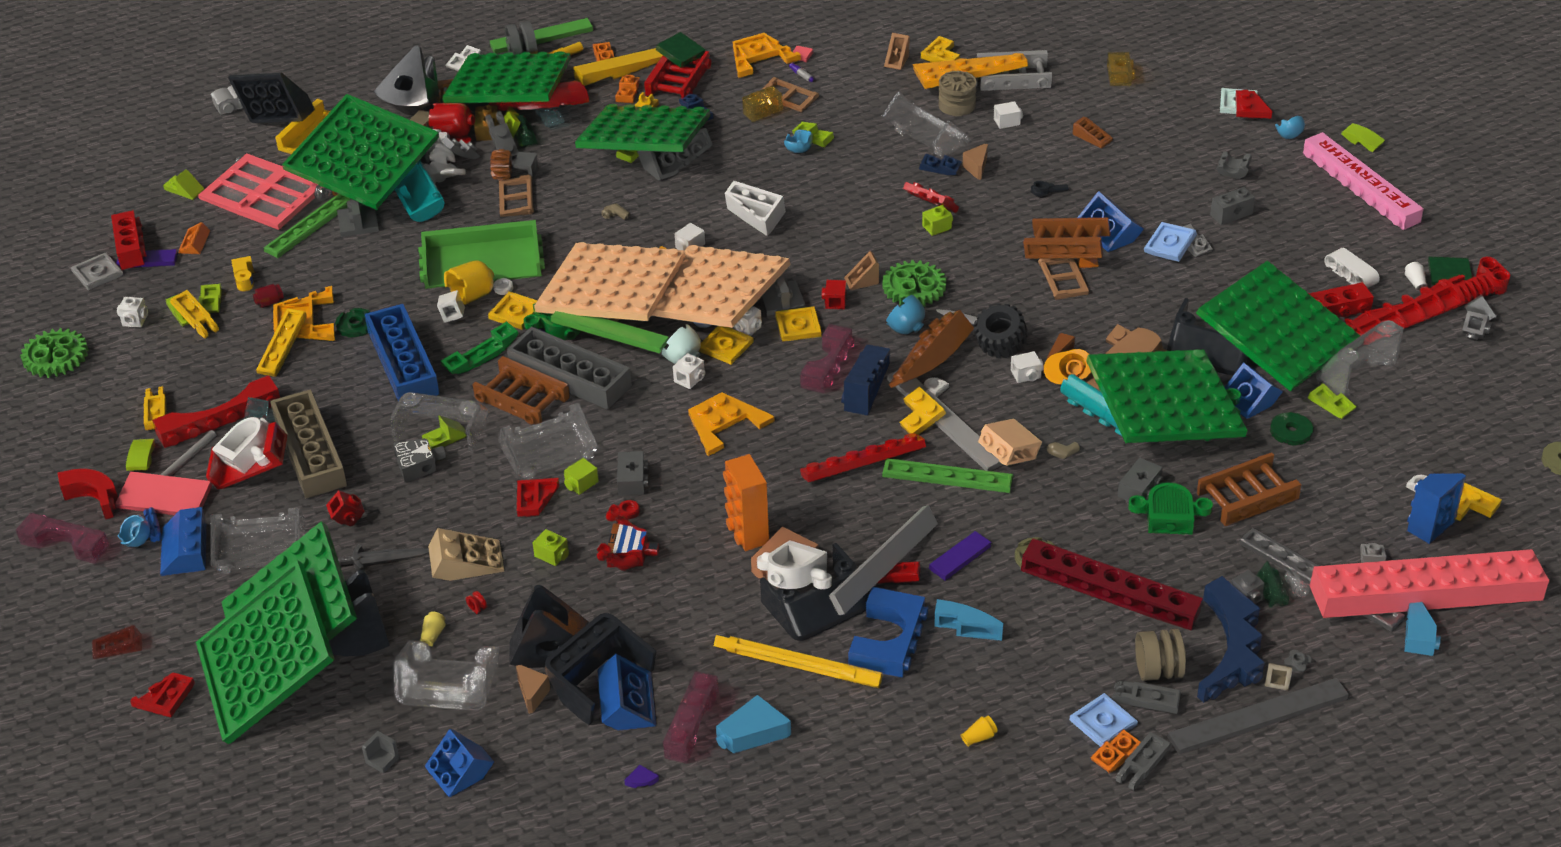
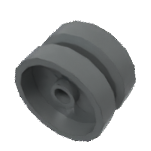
M530 21L520 22L519 30L515 24L505 25L506 44L509 52L514 55L523 52H529L530 54L538 53L536 38Z

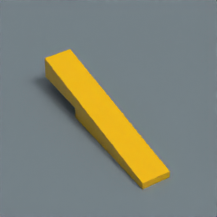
M654 48L574 66V76L584 86L610 76L613 79H617L658 63L663 55Z

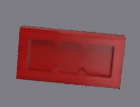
M899 562L877 583L919 581L921 572L920 562Z

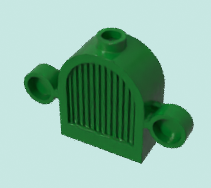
M536 303L533 304L534 314L527 315L524 318L525 329L528 330L530 327L542 328L546 333L562 340H573L581 333L580 330L551 322L552 313L535 312L534 305Z
M1161 483L1150 490L1148 500L1140 495L1130 497L1128 509L1135 514H1147L1148 533L1192 535L1194 516L1210 515L1213 509V502L1208 498H1199L1196 502H1193L1192 494L1184 486L1176 483Z

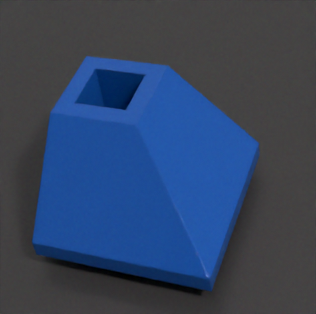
M449 729L424 767L448 797H451L483 779L494 761L480 745L457 731Z

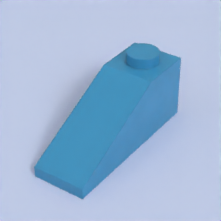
M1423 602L1409 603L1404 652L1433 656L1434 649L1439 650L1440 636L1436 635L1437 625Z

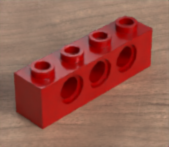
M134 210L111 215L116 253L121 270L145 265L143 257H147L140 217L135 216Z
M1363 282L1309 293L1329 311L1337 315L1338 318L1371 310L1374 298Z

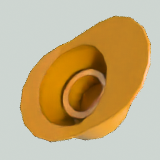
M1074 349L1051 355L1044 364V374L1050 382L1055 384H1062L1063 380H1068V376L1071 374H1075L1083 380L1091 373L1086 362L1087 356L1090 354L1081 349Z

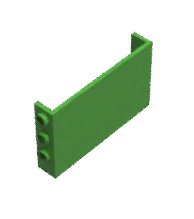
M536 220L421 232L422 247H418L419 257L422 258L419 259V274L421 283H425V289L445 287L444 273L450 268L470 261L479 260L485 263L493 271L494 281L501 278L511 280L542 276L541 270L545 269L544 258H542L541 234H537Z

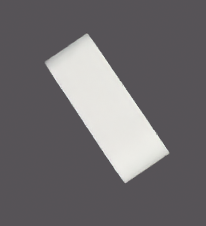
M1340 248L1325 256V265L1331 267L1332 271L1339 276L1345 277L1349 283L1363 282L1367 288L1379 283L1380 277L1378 272L1347 249Z

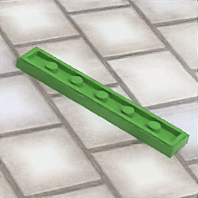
M588 18L534 30L536 43L540 44L593 31V26ZM506 37L490 41V46L494 53L498 54L508 51Z
M337 194L266 245L264 252L279 258L338 215L337 210L347 209V201L350 198Z
M555 311L551 316V322L656 353H661L669 340L668 336L601 317L579 316Z
M886 459L882 477L1006 493H1010L1013 474L896 459Z

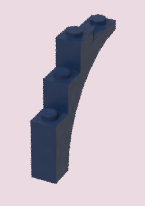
M1223 576L1205 585L1203 600L1215 612L1222 623L1227 639V651L1216 669L1199 682L1197 697L1203 703L1210 698L1216 699L1223 690L1234 688L1238 682L1246 687L1251 683H1258L1263 677L1265 662L1256 655L1261 649L1262 634L1254 628L1258 623L1260 608Z

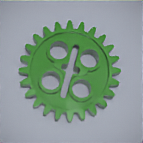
M911 260L909 264L904 261L903 265L896 263V268L891 266L890 271L886 270V275H883L884 294H887L888 299L893 298V303L899 301L900 306L904 304L902 300L910 295H914L924 307L926 302L932 305L933 300L939 301V297H943V292L946 291L945 274L941 273V269H936V265L929 266V262L922 264L921 260L918 263Z
M60 328L57 332L54 329H51L50 333L43 331L42 336L36 334V339H29L30 344H24L25 349H21L22 354L20 355L27 372H32V375L38 373L39 377L46 374L47 378H49L52 374L58 377L61 372L66 375L67 370L74 371V366L80 367L79 362H85L84 357L88 356L87 351L89 350L86 340L82 337L81 333L77 334L76 330L70 332V329L63 332L62 328Z

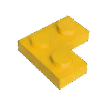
M938 36L921 52V59L930 62L960 59V54L950 51L954 47L953 40Z
M918 387L903 398L905 404L913 412L899 423L909 434L915 433L919 435L946 415V412L922 388Z
M1464 483L1456 520L1461 521L1470 509L1491 518L1500 507L1502 499Z

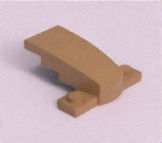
M1117 324L1106 338V342L1113 345L1106 354L1167 351L1163 349L1160 337L1153 331L1145 328H1137L1131 332ZM1091 372L1083 381L1100 391Z

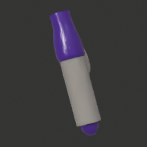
M790 63L789 67L796 74L808 82L814 81V77L806 69Z

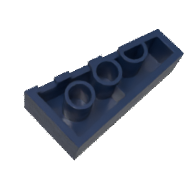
M867 344L864 350L860 352L859 358L844 381V392L841 403L844 404V411L869 415L890 364L889 348Z

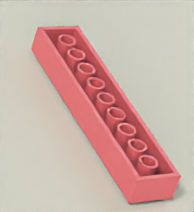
M1531 549L1314 566L1310 589L1323 618L1406 612L1409 609V603L1423 602L1426 609L1430 610L1541 601L1544 599L1549 579L1534 551Z

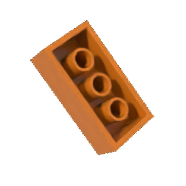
M750 454L725 461L723 477L726 482L724 493L727 498L725 509L728 514V518H726L728 530L734 531L736 544L741 545L744 551L763 546L769 541L767 482Z

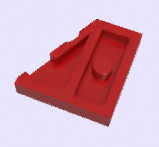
M1236 90V117L1272 118V110L1255 91Z
M559 478L517 480V516L540 515L558 489Z
M173 672L163 678L161 682L150 686L147 694L139 699L135 696L130 702L132 707L172 718L195 685L192 677Z

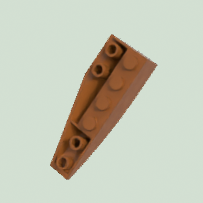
M961 310L954 313L950 311L940 320L938 318L934 319L929 324L930 328L919 335L920 340L915 344L899 370L893 375V379L889 383L891 388L934 369L958 349L974 329Z

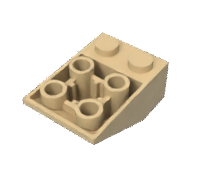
M437 528L428 546L433 578L451 581L504 572L500 541L497 539Z

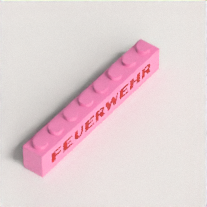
M1323 132L1305 139L1303 153L1307 158L1313 160L1319 167L1326 170L1330 176L1335 177L1343 186L1352 190L1356 196L1365 200L1369 206L1374 207L1381 215L1391 220L1394 225L1405 230L1421 223L1424 208Z

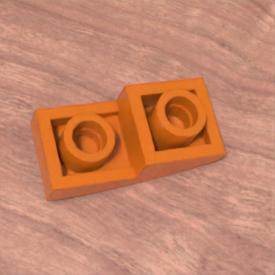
M610 42L593 44L596 61L614 58Z
M634 75L622 76L619 81V90L615 95L616 102H634L640 77H635Z
M1123 729L1110 743L1106 741L1091 756V760L1108 773H1111L1125 762L1141 742Z

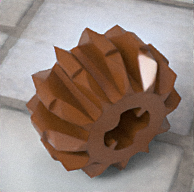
M499 149L492 152L490 169L493 179L500 181L511 177L513 160L509 150Z

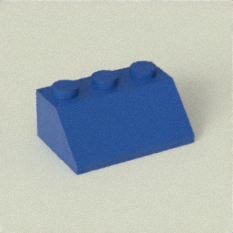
M1099 191L1077 217L1109 218L1111 235L1100 236L1102 238V246L1107 252L1133 243L1144 230L1113 200Z
M1462 473L1429 474L1424 480L1420 479L1414 488L1416 493L1411 502L1412 511L1407 520L1409 523L1407 531L1430 544L1456 520L1466 475Z
M202 507L179 510L162 528L161 576L205 570L207 524Z
M615 654L598 668L602 723L616 730L655 727L656 717L651 672Z

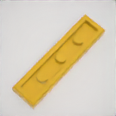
M287 308L256 369L257 374L277 376L307 317L305 311Z

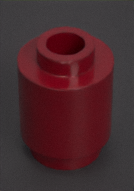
M270 284L255 289V294H252L255 304L260 305L261 308L278 303L281 299H284L279 284Z

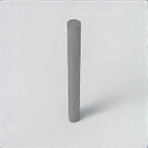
M210 430L160 475L172 476L214 439L217 434Z

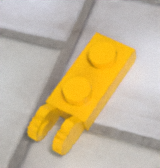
M188 290L170 299V303L194 329L196 328L198 334L203 338L209 336L207 330L202 325L204 323L213 332L219 331L211 315Z
M163 386L158 387V395L153 396L151 388L145 390V430L154 429L152 420L166 415V397Z

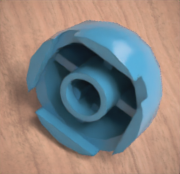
M910 295L902 300L905 304L900 307L897 305L886 319L888 322L886 324L899 334H909L913 331L917 333L924 326L922 323L925 318L924 306L914 295Z

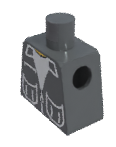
M425 438L393 443L395 457L405 483L437 471L435 461L446 458L443 446L431 449L428 439Z

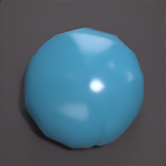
M1295 116L1288 121L1281 120V126L1275 124V127L1282 138L1293 139L1303 132L1305 122L1302 116Z
M796 130L794 136L787 135L784 145L793 153L806 152L812 145V133L807 130Z
M131 515L122 523L118 538L122 541L121 544L125 546L138 547L149 538L150 526L143 516Z

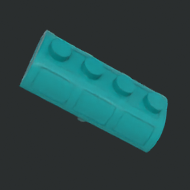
M419 160L394 190L410 218L416 222H423L433 218L442 211L444 199L423 163Z
M1075 374L1069 375L1068 380H1063L1060 391L1068 397V403L1077 407L1081 405L1084 407V413L1092 417L1094 415L1100 417L1099 422L1108 427L1110 425L1116 428L1115 432L1121 435L1101 391Z

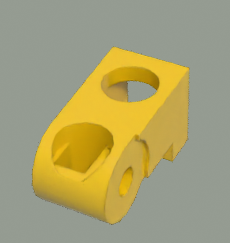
M251 256L232 259L237 289L240 291L251 290L254 287L251 274L254 272Z

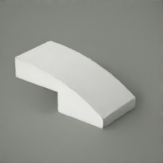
M467 45L460 54L455 53L446 67L459 71L468 55L472 53L483 54L480 49Z

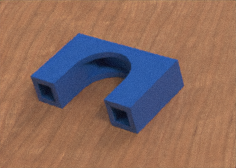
M872 587L866 602V617L895 623L902 628L903 633L897 638L888 641L854 636L848 652V664L903 678L905 670L909 671L912 657H910V654H915L916 636L920 637L923 624L921 621L927 618L928 607H925V597Z

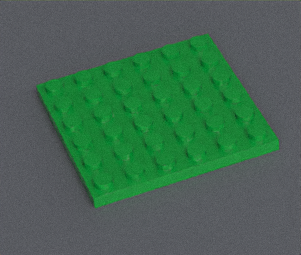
M562 51L551 54L547 52H539L537 54L523 52L515 55L511 52L496 55V53H488L486 55L472 53L467 56L444 93L443 102L550 101L571 60L570 53Z
M346 94L282 166L285 171L377 210L437 141L439 132Z
M609 104L577 138L575 146L576 148L684 152L709 119L710 109H704V107L687 109L685 106L676 108L660 106L655 108L651 105L635 107L632 104L625 106Z
M1269 261L1264 262L1206 302L1196 312L1199 317L1290 392L1354 344L1360 337L1353 328L1349 327L1337 315L1329 311L1322 303L1313 298Z
M1204 350L1090 354L1087 356L1086 362L1125 443L1246 437L1248 430Z
M322 521L268 565L260 569L258 573L228 595L221 602L225 618L293 562L299 560L304 564L328 641L357 619L328 526Z
M299 560L293 562L196 641L222 741L227 744L232 743L335 660L304 564Z

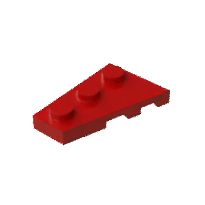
M906 182L903 187L908 193L935 205H943L947 210L954 213L959 209V206L954 203L955 200L953 198L940 195L937 191L930 188L929 190L924 189V186L913 182V184Z

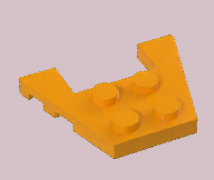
M765 33L733 41L738 78L753 74V67L750 63L777 55L786 64L801 60L799 52H792L790 47L780 45L778 40Z
M332 286L325 287V291L320 293L316 291L310 292L308 297L302 299L295 297L274 304V333L287 308L305 311L307 314L296 338L335 341L334 323L314 325L313 305L334 303Z
M723 392L688 409L691 421L708 456L724 448V443L715 436L716 433L745 418L749 419L759 429L775 421L773 415Z

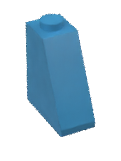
M757 695L716 726V741L723 749L727 748L732 753L740 752L789 737L791 735V721Z

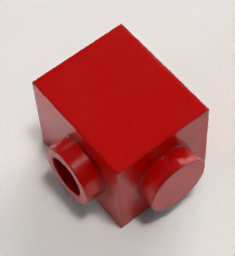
M846 280L826 281V288L822 287V299H825V309H845Z

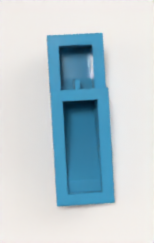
M937 599L935 627L956 629V636L1002 641L1003 623L973 607Z

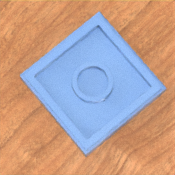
M1161 222L1144 247V252L1179 262L1196 237V230Z
M1105 693L1070 715L1069 719L1100 747L1106 741L1110 743L1123 729L1128 732L1137 726L1138 722Z

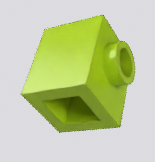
M943 205L922 212V226L932 236L952 229L953 216Z
M585 458L580 459L564 470L565 486L568 490H574L579 495L599 482L597 467Z
M547 529L532 542L534 557L556 566L560 561H564L568 557L567 538Z

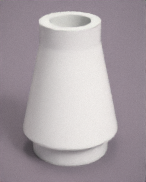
M1419 262L1408 264L1405 267V276L1413 284L1416 291H1420L1422 287H1428L1424 266Z

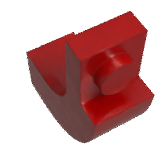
M71 469L57 473L64 500L81 496L94 497L100 501L105 520L114 518L112 510L116 509L115 502L118 496L114 483L107 475L92 469Z

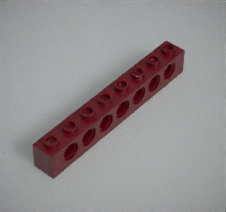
M1032 538L1022 556L1021 571L1188 630H1192L1201 611L1203 601L1201 597Z

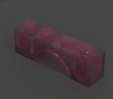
M833 324L828 325L822 335V350L828 353V355L817 361H807L800 374L801 388L824 394L826 388L831 387L834 374L838 375L840 363L845 362L848 349L853 348L854 338H852V329Z
M31 512L16 529L20 544L40 549L52 542H69L72 544L76 559L96 564L109 547L106 534L101 530L87 528L82 525L68 523Z
M695 671L663 740L665 759L688 763L696 745V737L701 719L706 710H712L719 694L718 676Z

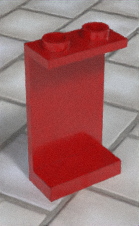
M276 421L268 424L263 454L270 463L260 466L255 462L245 474L225 464L211 449L206 473L207 480L217 489H223L283 465L288 435Z

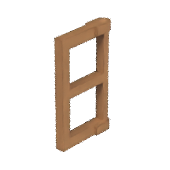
M773 77L757 93V96L803 112L819 97V93ZM776 85L789 89L781 98L767 94ZM795 92L809 96L800 106L786 101Z
M531 175L499 181L500 217L533 214ZM527 184V192L504 194V186ZM527 198L528 206L505 210V201Z
M1040 258L1038 260L1055 300L1089 295L1088 287L1074 258ZM1069 263L1073 271L1051 275L1047 266ZM1077 279L1080 286L1078 289L1058 291L1055 281Z

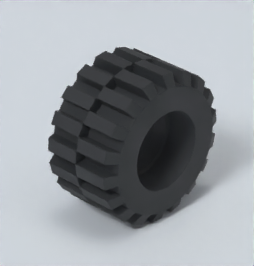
M998 303L997 306L990 305L989 309H983L982 314L977 315V320L974 322V331L979 347L984 353L987 352L991 357L996 355V358H1001V356L1007 358L1010 354H1017V350L1021 351L1023 349V344L1027 342L1028 332L1022 312L1017 310V307H1010V304L1006 303L1005 305ZM1007 328L1004 332L994 333L999 329Z

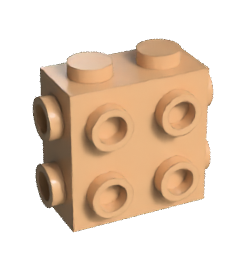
M1015 419L985 424L978 441L985 447L986 451L992 453L1006 466L1036 459L1042 444L1041 440Z

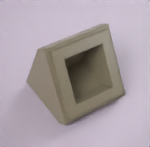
M1269 663L1265 686L1288 691L1293 667Z

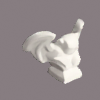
M440 143L433 145L435 149L429 155V159L432 162L430 165L424 164V167L434 184L436 182H443L449 177L466 174L465 169H457L453 164H447V161L455 162V156L449 148Z

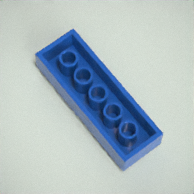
M404 304L366 313L365 319L369 336L399 405L439 395L437 376Z

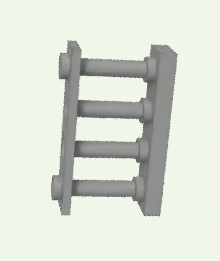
M1047 50L977 53V58L1021 53L1024 54L1028 61L1027 67L1018 68L1020 74H1009V71H1004L998 75L982 76L980 81L981 91L1051 88L1052 72H1044V68H1047ZM1026 68H1036L1037 73H1027Z

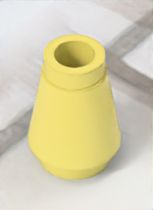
M429 612L424 617L420 639L422 645L433 646L446 626L445 617L442 614Z

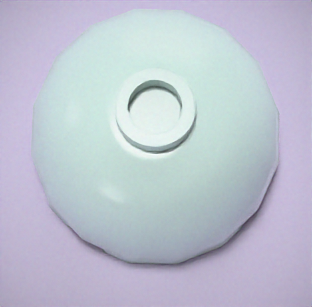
M686 324V329L683 327L679 328L669 338L667 350L665 348L662 350V355L673 364H676L687 353L699 357L700 353L698 351L701 347V340L695 330Z

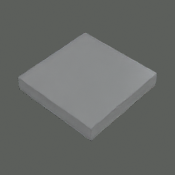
M107 253L100 254L71 267L72 272L87 290L123 276V271Z

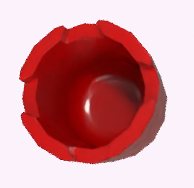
M433 103L434 109L429 111V127L439 129L441 132H447L450 138L464 137L471 132L472 126L475 124V117L467 105L462 103Z

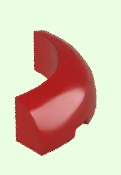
M569 81L557 85L550 101L489 102V105H497L498 110H507L509 106L518 110L559 107L560 105L588 103L589 96L582 83Z

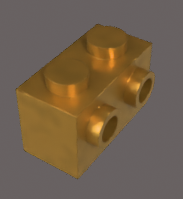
M497 105L475 107L476 141L492 140L485 116L490 114L494 126H498L499 123L496 118V112H498Z

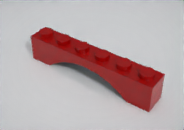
M269 375L250 382L241 393L220 406L192 413L171 412L153 419L152 422L156 435L164 448L177 445L179 442L189 438H195L207 431L215 430L225 424L236 422L238 419L254 415L267 408H272L270 401L280 398L279 390Z

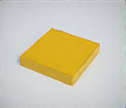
M509 291L489 312L488 318L500 323L507 321L513 327L523 330L524 318L527 315L534 314L533 304L537 300Z
M815 307L775 311L782 342L821 337V329Z
M717 326L701 342L699 352L732 365L754 341L753 337L732 328Z

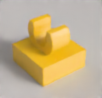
M642 92L635 107L651 105L656 108L659 105V100L654 99L653 94L646 97L645 93Z

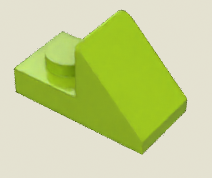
M187 169L178 176H173L163 185L164 190L191 200L195 199L204 190L203 186Z
M439 415L440 428L422 435V439H428L432 449L447 446L469 436V433L459 422Z

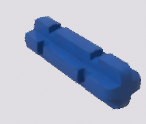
M150 507L145 509L143 513L150 526L149 538L151 542H156L162 539L155 509Z

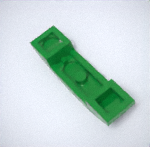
M506 321L491 330V338L463 355L456 351L441 360V364L452 374L468 372L501 354L515 340L519 333Z

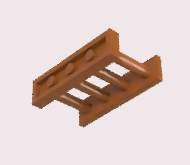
M1109 218L1032 219L1035 238L1024 239L1025 258H1102L1103 246L1100 236L1111 235Z
M504 356L498 360L499 374L486 386L477 382L473 383L474 397L479 402L488 403L524 419L529 424L537 426L542 425L541 412L554 400H560L565 403L570 398L567 383ZM504 379L514 380L502 393L494 390ZM521 386L530 387L519 400L510 397ZM537 393L547 395L536 407L527 405Z
M1271 452L1198 479L1197 494L1201 496L1209 493L1222 507L1220 521L1224 526H1228L1299 499L1301 484L1297 479L1285 483L1272 469L1274 454ZM1264 472L1277 487L1266 489L1255 475ZM1246 479L1258 494L1247 496L1236 482ZM1228 486L1239 501L1229 503L1218 489Z

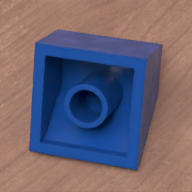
M1244 362L1224 387L1225 390L1234 388L1240 391V403L1234 406L1241 410L1240 414L1246 419L1271 407L1283 392L1256 369Z

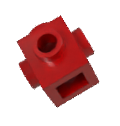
M340 490L337 491L326 505L332 520L348 526H353L365 512L361 499L357 495H350Z

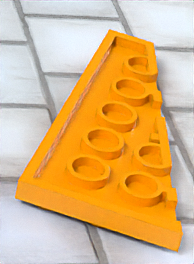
M1014 53L1012 55L913 64V69L924 89L939 86L940 77L947 72L964 71L977 78L1027 67L1028 61L1024 54Z

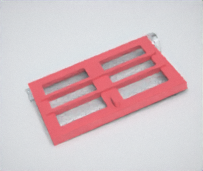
M246 153L244 156H238L235 164L198 196L203 201L280 230L314 198L320 201L326 200L330 196L331 190L285 171L283 166Z

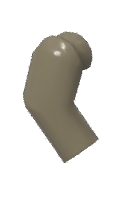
M619 204L608 205L601 212L605 219L618 215L623 220H626L630 216V212Z
M1054 442L1047 446L1049 454L1061 459L1068 458L1080 451V447L1076 442L1067 446Z

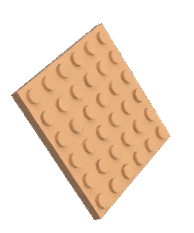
M575 243L534 305L535 312L554 314L555 311L579 316L648 321L686 257L685 250L674 248L659 249L657 247L642 248L639 246L628 247L604 245L601 243Z
M689 245L685 249L686 257L651 316L733 328L790 266L789 258L769 256L761 253L754 254L745 251L738 252L729 249L723 250L713 247Z

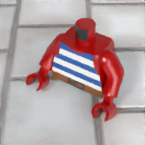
M613 504L606 513V519L611 522L616 521V523H613L608 544L601 543L597 548V558L600 561L606 560L607 567H616L621 571L636 566H643L646 555L658 556L659 543L648 542L647 531L632 524L624 516H619L621 509L618 505Z

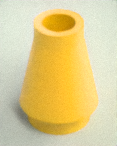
M981 716L961 734V738L969 747L972 744L994 737L998 729L990 716Z

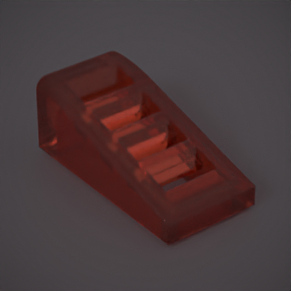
M135 625L92 640L93 659L142 651V634ZM105 644V649L101 650V645Z

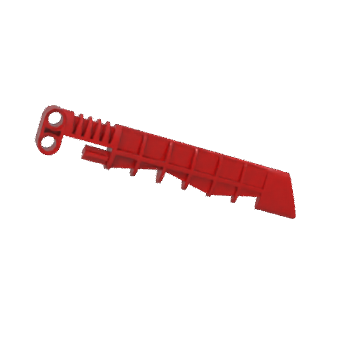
M1486 256L1480 259L1476 276L1471 279L1465 280L1463 274L1448 280L1441 279L1431 288L1422 287L1420 289L1421 295L1415 299L1409 295H1403L1401 297L1403 304L1391 305L1386 302L1383 304V308L1366 310L1354 320L1347 318L1345 323L1353 328L1360 337L1341 354L1461 307L1480 295L1504 294L1507 291L1510 273L1496 259Z

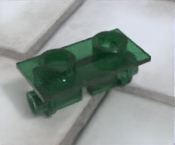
M519 115L517 118L521 124L515 134L519 146L525 147L538 144L531 123H527L525 116Z
M1266 561L1256 575L1264 582V598L1269 608L1278 603L1280 606H1286L1289 596L1285 588L1282 587L1283 583L1279 576V571L1271 567L1269 561Z

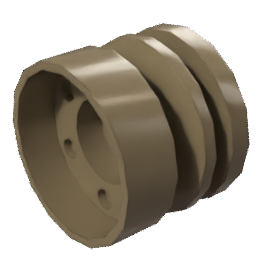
M951 71L942 75L939 79V109L943 113L952 116H964L974 111L976 107V78L964 71Z
M1171 629L1169 633L1167 630H1161L1159 641L1154 631L1137 632L1135 654L1142 681L1159 680L1161 669L1167 679L1172 678L1173 673L1176 678L1184 676L1186 651L1179 629Z

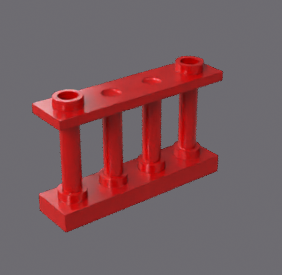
M705 51L701 59L698 58L689 63L696 65L695 68L685 66L680 68L665 56H662L644 82L645 96L654 95L658 91L680 94L682 99L689 94H693V90L703 74L711 67L712 60L709 58V51ZM671 71L678 73L689 74L690 76L686 78L681 76L670 75L668 73H671ZM665 81H669V82L680 83V84H684V85H683L682 87H676V86L665 85V84H661V83H662V82H665Z

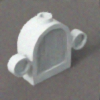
M256 417L246 418L226 433L212 450L225 464L244 474L255 462L260 466H265L270 463L263 454L269 423L262 417L260 419Z
M789 540L771 553L764 552L757 557V568L768 571V581L776 587L798 589L813 583L815 588L828 589L832 585V576L827 573V552Z

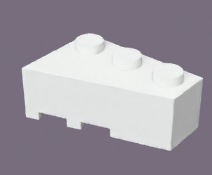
M733 181L725 192L727 209L766 236L773 231L786 212L783 196Z

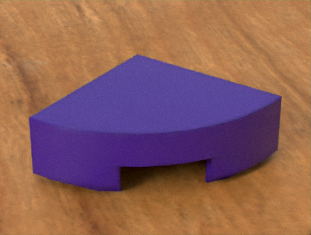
M639 765L624 781L626 786L637 788L655 784L659 781V776Z

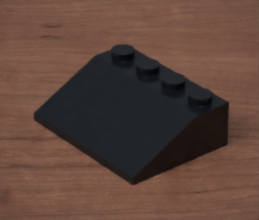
M282 72L230 75L228 77L249 121L252 123L304 121L315 110L308 94Z

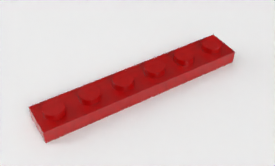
M915 433L906 434L902 439L887 440L882 445H869L862 451H849L845 456L829 457L825 462L809 463L805 468L800 469L801 476L807 482H812L925 448V439Z

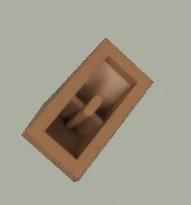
M892 33L884 67L902 69L909 57L910 36Z
M983 144L963 152V167L979 180L982 179L986 165L988 144Z
M869 251L844 277L850 290L879 284V263L873 252Z
M518 665L516 666L517 678L528 713L530 714L536 710L550 691L549 677L543 673Z

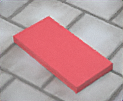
M130 471L115 505L119 509L144 511L153 507L156 513L175 515L182 509L203 508L212 484L210 481Z

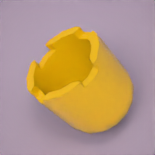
M479 260L455 266L444 273L445 287H449L451 292L458 290L464 305L486 296L493 288L494 273L485 263Z

